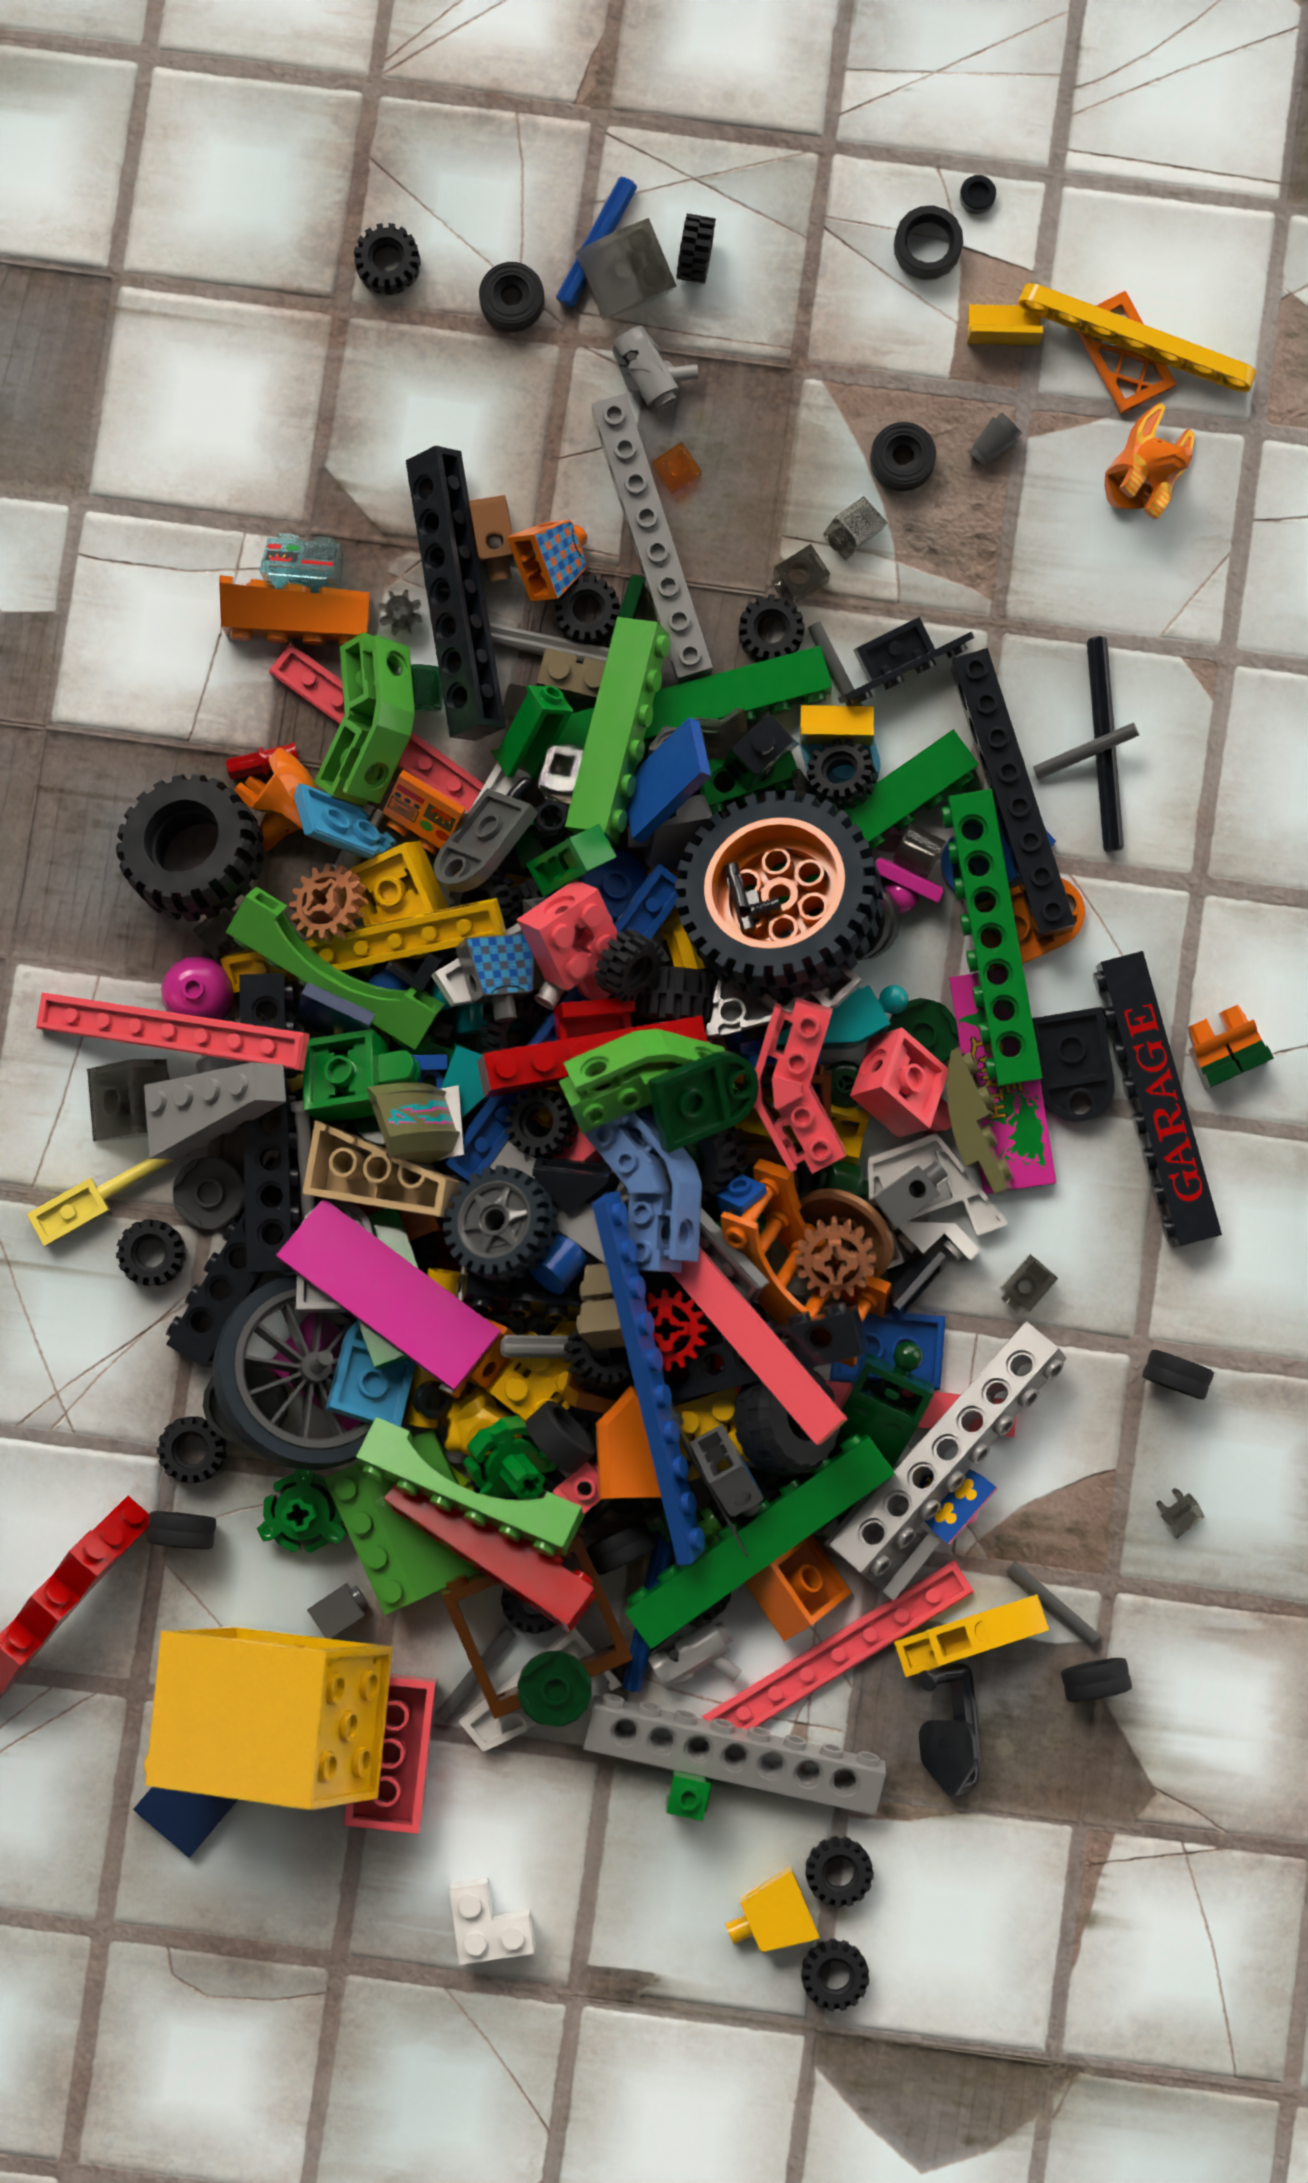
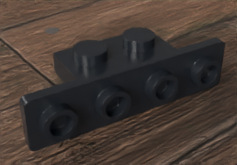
M919 616L853 649L869 683L838 699L841 704L851 700L853 706L873 697L870 690L881 684L887 690L904 682L902 674L913 668L918 675L936 666L934 658L945 652L948 659L968 650L966 642L975 637L971 631L935 649Z

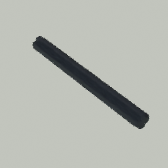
M1102 636L1091 637L1087 641L1094 739L1115 731L1107 638ZM1115 746L1096 754L1103 849L1108 852L1120 851L1124 847Z

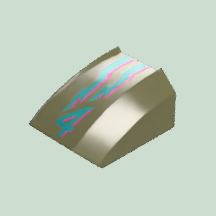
M393 1083L367 1087V1092L390 1158L431 1164L453 1152L460 1132L456 1130L445 1099L446 1091L424 1083Z

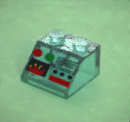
M278 534L277 538L267 539L260 565V574L263 580H266L268 584L274 585L275 589H282V586L288 583L302 584L303 586L310 587L311 592L317 593L321 587L340 589L343 549L340 543H335V539L330 537L317 536L314 537L313 541L299 540V536L294 534Z

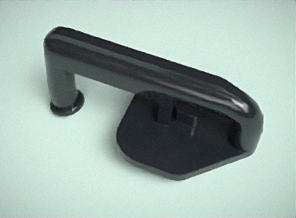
M963 1663L941 1666L928 1671L923 1670L918 1675V1681L926 1691H933L937 1685L950 1682L954 1720H930L922 1724L919 1730L922 1764L948 1796L953 1797L967 1794L977 1785L982 1764L972 1671L968 1665Z

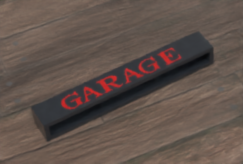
M1140 951L1102 961L1096 966L1098 972L1093 973L1094 984L1098 994L1104 993L1107 1007L1103 1008L1105 1023L1108 1029H1114L1117 1040L1116 1043L1112 1044L1114 1056L1118 1065L1122 1063L1124 1065L1127 1078L1122 1079L1124 1092L1128 1100L1133 1099L1137 1112L1132 1114L1134 1128L1137 1135L1143 1134L1146 1149H1142L1144 1164L1148 1171L1153 1170L1156 1184L1152 1185L1154 1200L1157 1206H1163L1166 1220H1162L1164 1236L1167 1242H1173L1174 1248L1222 1235L1144 952Z

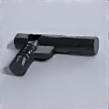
M729 863L723 867L742 934L747 935L756 931L754 919H757L758 916L762 917L765 914L769 915V913L782 911L778 896L770 900L767 899L766 902H760L756 890L745 892L737 863ZM743 912H751L745 918L741 916Z

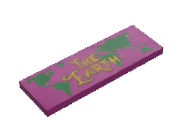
M1003 969L987 971V978L992 984L1000 985L1006 982V973ZM976 973L949 977L960 1049H963L965 1054L972 1053L980 1069V1072L975 1074L981 1087L986 1085L989 1088L996 1103L995 1106L991 1107L995 1116L983 1121L982 1124L984 1127L989 1125L998 1141V1145L994 1146L995 1152L999 1160L1006 1159L1012 1170L1014 1178L1009 1180L1013 1187L1011 1190L1056 1184L1040 1081L996 1088L995 1080L988 1081L985 1059L991 1058L989 1045H982L979 1033V1023L984 1022L982 1008H975L972 987L978 986ZM999 1002L993 1006V1014L998 1020L1008 1021L1012 1018L1013 1011L1009 1004ZM1005 1038L1000 1041L999 1049L1004 1056L1015 1057L1018 1055L1019 1046L1015 1040ZM978 1164L982 1190L985 1194L994 1193L981 1164Z

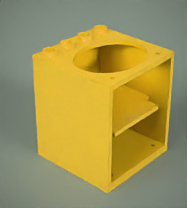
M234 1626L161 1631L149 1751L144 1761L145 1786L309 1810L377 1799L393 1646Z

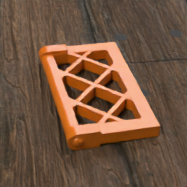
M1126 290L1096 305L1110 312L1121 307L1126 318L1144 324ZM1076 331L1117 405L1116 407L1120 414L1129 412L1131 409L1177 385L1166 364L1126 351L1124 348L1120 349L1101 343L1102 340L1100 339L1094 341L1090 335ZM1099 349L1120 355L1115 373L1109 370ZM1123 357L1144 362L1139 380L1119 374ZM1148 364L1153 365L1161 380L1153 385L1143 382ZM1116 380L1137 386L1135 394L1125 399Z

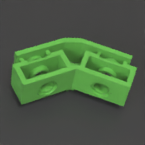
M363 632L340 646L345 715L317 774L315 783L333 797L366 807L368 801L380 804L411 737L415 708L409 646ZM400 667L401 674L397 676L398 668ZM381 771L382 774H381L380 779L378 780V779H377V776H378L379 772Z
M660 1029L633 1031L563 1062L569 1077L560 1080L559 1083L583 1134L651 1104L648 1079L712 1053L725 1051L722 1046ZM733 1082V1092H736L738 1089ZM610 1084L601 1089L596 1090L601 1085Z

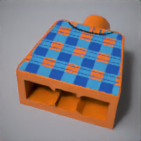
M569 519L544 522L507 537L530 601L558 599L586 569L587 562L581 547L587 542V534L582 527L573 525V522Z

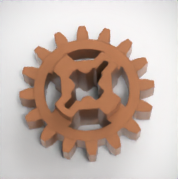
M325 863L323 872L314 867L312 868L313 877L308 879L302 876L300 878L303 887L301 889L293 888L292 892L298 898L296 901L290 902L289 907L296 911L290 919L298 925L296 929L316 943L323 940L327 944H331L333 935L340 940H344V930L349 928L355 931L357 929L353 921L355 918H364L365 915L359 911V908L367 905L368 900L361 896L367 889L359 882V876L341 864H338L335 868L331 864Z
M832 1217L830 1226H825L821 1220H818L816 1232L809 1228L805 1229L804 1236L807 1241L798 1240L797 1250L802 1253L795 1254V1264L803 1265L798 1269L799 1278L809 1277L807 1280V1288L809 1290L817 1285L820 1287L821 1297H824L827 1291L831 1290L835 1299H839L841 1290H846L850 1296H853L855 1284L862 1288L866 1287L864 1275L873 1276L874 1266L870 1263L876 1262V1252L868 1251L873 1247L872 1238L862 1239L864 1227L860 1226L854 1231L851 1229L850 1219H847L844 1225L841 1226L838 1225L837 1218ZM828 1238L821 1246H816L820 1241ZM842 1238H845V1239L851 1241L854 1245H849V1244H848L845 1240H843ZM834 1246L837 1248V1254H839L840 1258L838 1269L834 1268V1262H832L831 1257ZM850 1270H855L849 1276L844 1277ZM817 1271H822V1272H823L826 1276H828L829 1278L824 1277L823 1275H821V1274L818 1273Z

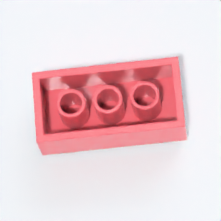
M390 1674L378 1798L347 1803L343 1826L416 1834L420 1832L438 1679Z

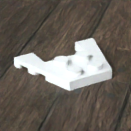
M937 1133L867 1158L868 1200L914 1167L919 1166L924 1170L936 1161L946 1171L948 1180L936 1188L940 1196L910 1219L963 1201L975 1236L1008 1225L1004 1216L996 1209L988 1196L976 1184ZM909 1188L910 1194L914 1197L913 1191ZM891 1231L894 1241V1255L887 1269L904 1263L893 1231Z

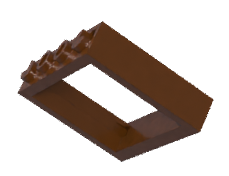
M577 1531L566 1554L575 1551L583 1572L594 1581L591 1586L595 1589L597 1596L595 1600L614 1644L579 1659L585 1665L591 1678L631 1661L633 1658L581 1535ZM482 1572L469 1578L466 1574L456 1576L455 1579L446 1582L447 1587L441 1589V1595L495 1720L522 1708L518 1700L517 1686L497 1695L457 1601L498 1583Z

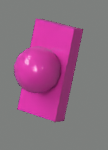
M883 857L877 859L876 866L879 874L891 880L884 888L891 893L897 902L900 914L907 913L916 906L919 894L939 902L944 892L943 886Z

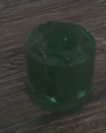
M411 664L415 711H441L443 708V692L439 667Z

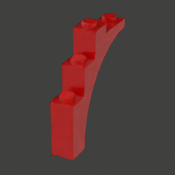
M129 1496L68 1551L54 1573L29 1597L16 1618L0 1633V1699L12 1688L38 1652L88 1593L148 1530L150 1514Z

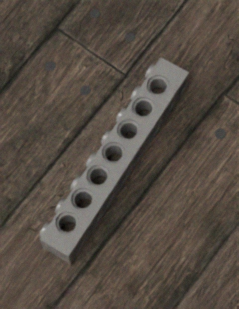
M627 393L592 403V416L640 569L645 578L646 588L657 622L670 634L671 646L668 658L676 683L678 685L711 676L713 666Z
M1026 1321L894 1470L896 1474L879 1487L829 1545L870 1582L875 1576H881L889 1568L894 1554L900 1548L907 1547L913 1541L916 1529L923 1521L930 1520L936 1515L941 1506L940 1502L949 1492L956 1491L963 1484L966 1472L974 1464H979L986 1458L990 1451L989 1446L998 1436H1004L1014 1425V1418L1023 1408L1030 1407L1036 1401L1041 1387L1048 1380L1051 1381L1060 1374L1064 1366L1063 1362L1067 1358L1059 1347ZM1032 1364V1369L1027 1375L1017 1376V1372L1022 1365ZM1002 1391L1008 1392L1004 1402L993 1404V1399L997 1393ZM983 1419V1425L978 1431L968 1432L969 1425L974 1420ZM958 1447V1453L953 1459L944 1460V1454L949 1448ZM934 1475L933 1482L929 1487L919 1488L920 1481L924 1476ZM908 1502V1511L904 1515L896 1517L895 1510L898 1505ZM879 1530H884V1537L881 1542L871 1545L870 1539L872 1535Z
M615 1694L594 1696L583 1746L584 1750L875 1816L886 1775L885 1760H881L879 1756L870 1752L861 1751L858 1754L843 1751L840 1746L835 1744L823 1743L819 1746L807 1743L804 1738L795 1735H786L785 1738L770 1735L768 1730L760 1727H749V1729L735 1727L732 1722L725 1719L715 1718L709 1721L697 1718L696 1714L685 1710H678L676 1713L664 1711L654 1703L641 1702L639 1705L629 1703ZM622 1721H628L634 1724L636 1728L631 1732H623L617 1727V1724ZM663 1729L669 1731L672 1737L668 1740H659L653 1733ZM694 1738H703L709 1744L704 1748L698 1749L689 1742ZM738 1746L745 1753L741 1756L733 1757L726 1750L729 1747ZM774 1754L779 1756L781 1761L778 1764L769 1765L762 1759L766 1755ZM804 1763H813L818 1769L812 1773H804L799 1767ZM841 1771H849L854 1775L849 1781H840L835 1776Z

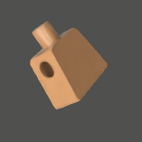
M500 495L470 500L469 504L480 563L487 562L490 582L511 579L509 558L514 557L507 539L508 536L512 535L506 496ZM493 535L500 536L502 546L498 549L489 548V537Z

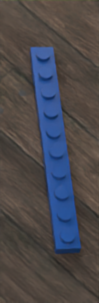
M657 864L615 921L614 925L617 932L625 933L626 929H631L632 931L634 929L651 940L676 905L675 898H679L675 890V881L679 878L661 864ZM574 986L569 991H565L557 1006L561 1003L587 1001L590 999L580 995L577 987ZM553 1010L528 1045L557 1040ZM526 1091L490 1097L463 1134L464 1155L446 1158L442 1164L468 1183H471L468 1176L476 1172L482 1175V1169L490 1166L511 1136L507 1135L505 1129L511 1127V1123L505 1122L506 1115L512 1116L514 1112L508 1109L510 1104H518L519 1102L515 1097L519 1094L527 1095Z
M619 1192L605 1193L592 1203L595 1221L677 1565L692 1564L704 1551L705 1535L697 1523L695 1514L697 1502L694 1493L690 1492L687 1480L688 1463L686 1458L681 1455L678 1442L680 1430L678 1423L672 1417L670 1408L671 1392L668 1385L664 1383L661 1370L663 1358L661 1351L655 1345L653 1337L654 1320L651 1313L647 1311L645 1303L646 1286L644 1279L638 1273L636 1265L637 1248L635 1242L630 1239L627 1227L629 1219L626 1205L622 1203Z

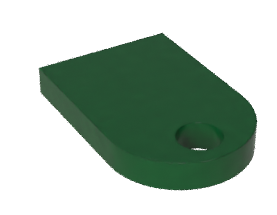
M720 1051L648 1079L661 1149L670 1153L741 1122L752 1110L758 1095V1076L752 1064L745 1058L732 1052ZM743 1074L744 1083L738 1091L733 1092L734 1080Z

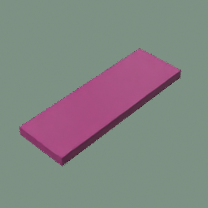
M324 1198L276 1255L278 1260L453 1392L458 1389L501 1334V1330Z

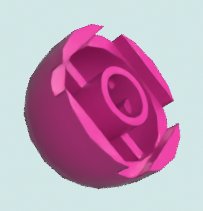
M204 956L186 957L174 963L165 974L161 985L162 1003L167 1012L224 1020L231 1012L234 1000L232 982L225 969L216 960Z

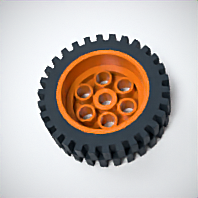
M786 790L784 801H779L776 791L765 792L766 802L758 803L755 794L747 796L745 800L748 807L739 810L736 802H733L726 806L730 816L723 820L716 812L709 818L713 827L710 832L702 826L698 829L695 835L700 845L696 846L690 842L688 843L684 852L689 862L680 860L677 869L682 879H676L675 890L679 898H675L681 916L679 917L695 952L710 972L714 970L718 980L724 984H727L730 980L733 988L744 993L748 985L752 995L763 998L765 988H768L773 999H784V988H790L794 998L804 996L802 986L811 983L814 992L824 989L821 978L829 975L833 983L840 980L842 975L839 967L842 964L850 971L858 964L854 955L855 950L865 956L870 948L866 935L875 938L879 930L875 919H882L883 908L880 900H884L880 883V874L869 844L864 839L856 823L852 825L847 813L841 810L837 814L834 804L827 800H824L822 805L819 806L816 796L808 793L805 794L803 803H801L796 791ZM729 863L738 864L744 888L748 885H756L754 890L757 891L760 902H766L767 899L770 900L777 896L778 898L783 896L790 897L786 903L781 904L782 911L769 913V915L765 914L762 917L758 916L760 920L755 925L756 931L747 935L741 932L723 869ZM776 864H786L785 867L779 871H771V869ZM810 875H820L814 882H804ZM815 908L823 909L817 916H808L809 912ZM743 912L741 916L745 918L751 912ZM793 930L789 937L784 939L778 938L781 932Z

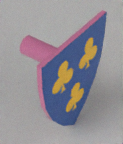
M969 1469L965 1474L963 1484L956 1491L949 1492L940 1502L939 1511L933 1518L924 1521L937 1536L950 1545L967 1524H973L977 1520V1512L998 1488L982 1475ZM934 1475L924 1476L920 1481L919 1488L929 1487L933 1482Z

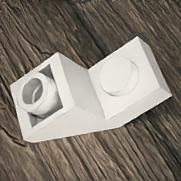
M904 1222L896 1228L900 1233L896 1239L911 1254L915 1250L920 1255L923 1254L941 1236L947 1240L943 1246L956 1260L963 1257L966 1261H970L981 1251L956 1223Z

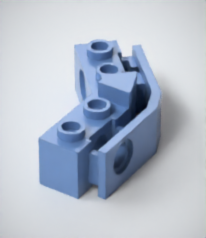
M644 1106L588 1131L585 1134L587 1139L628 1189V1231L630 1239L636 1244V1265L638 1271L682 1272V1261L698 1262L702 1192L699 1173L695 1161L683 1147L670 1153L661 1149L655 1115L651 1107ZM668 1172L673 1185L672 1195H670V1190L665 1175H667Z

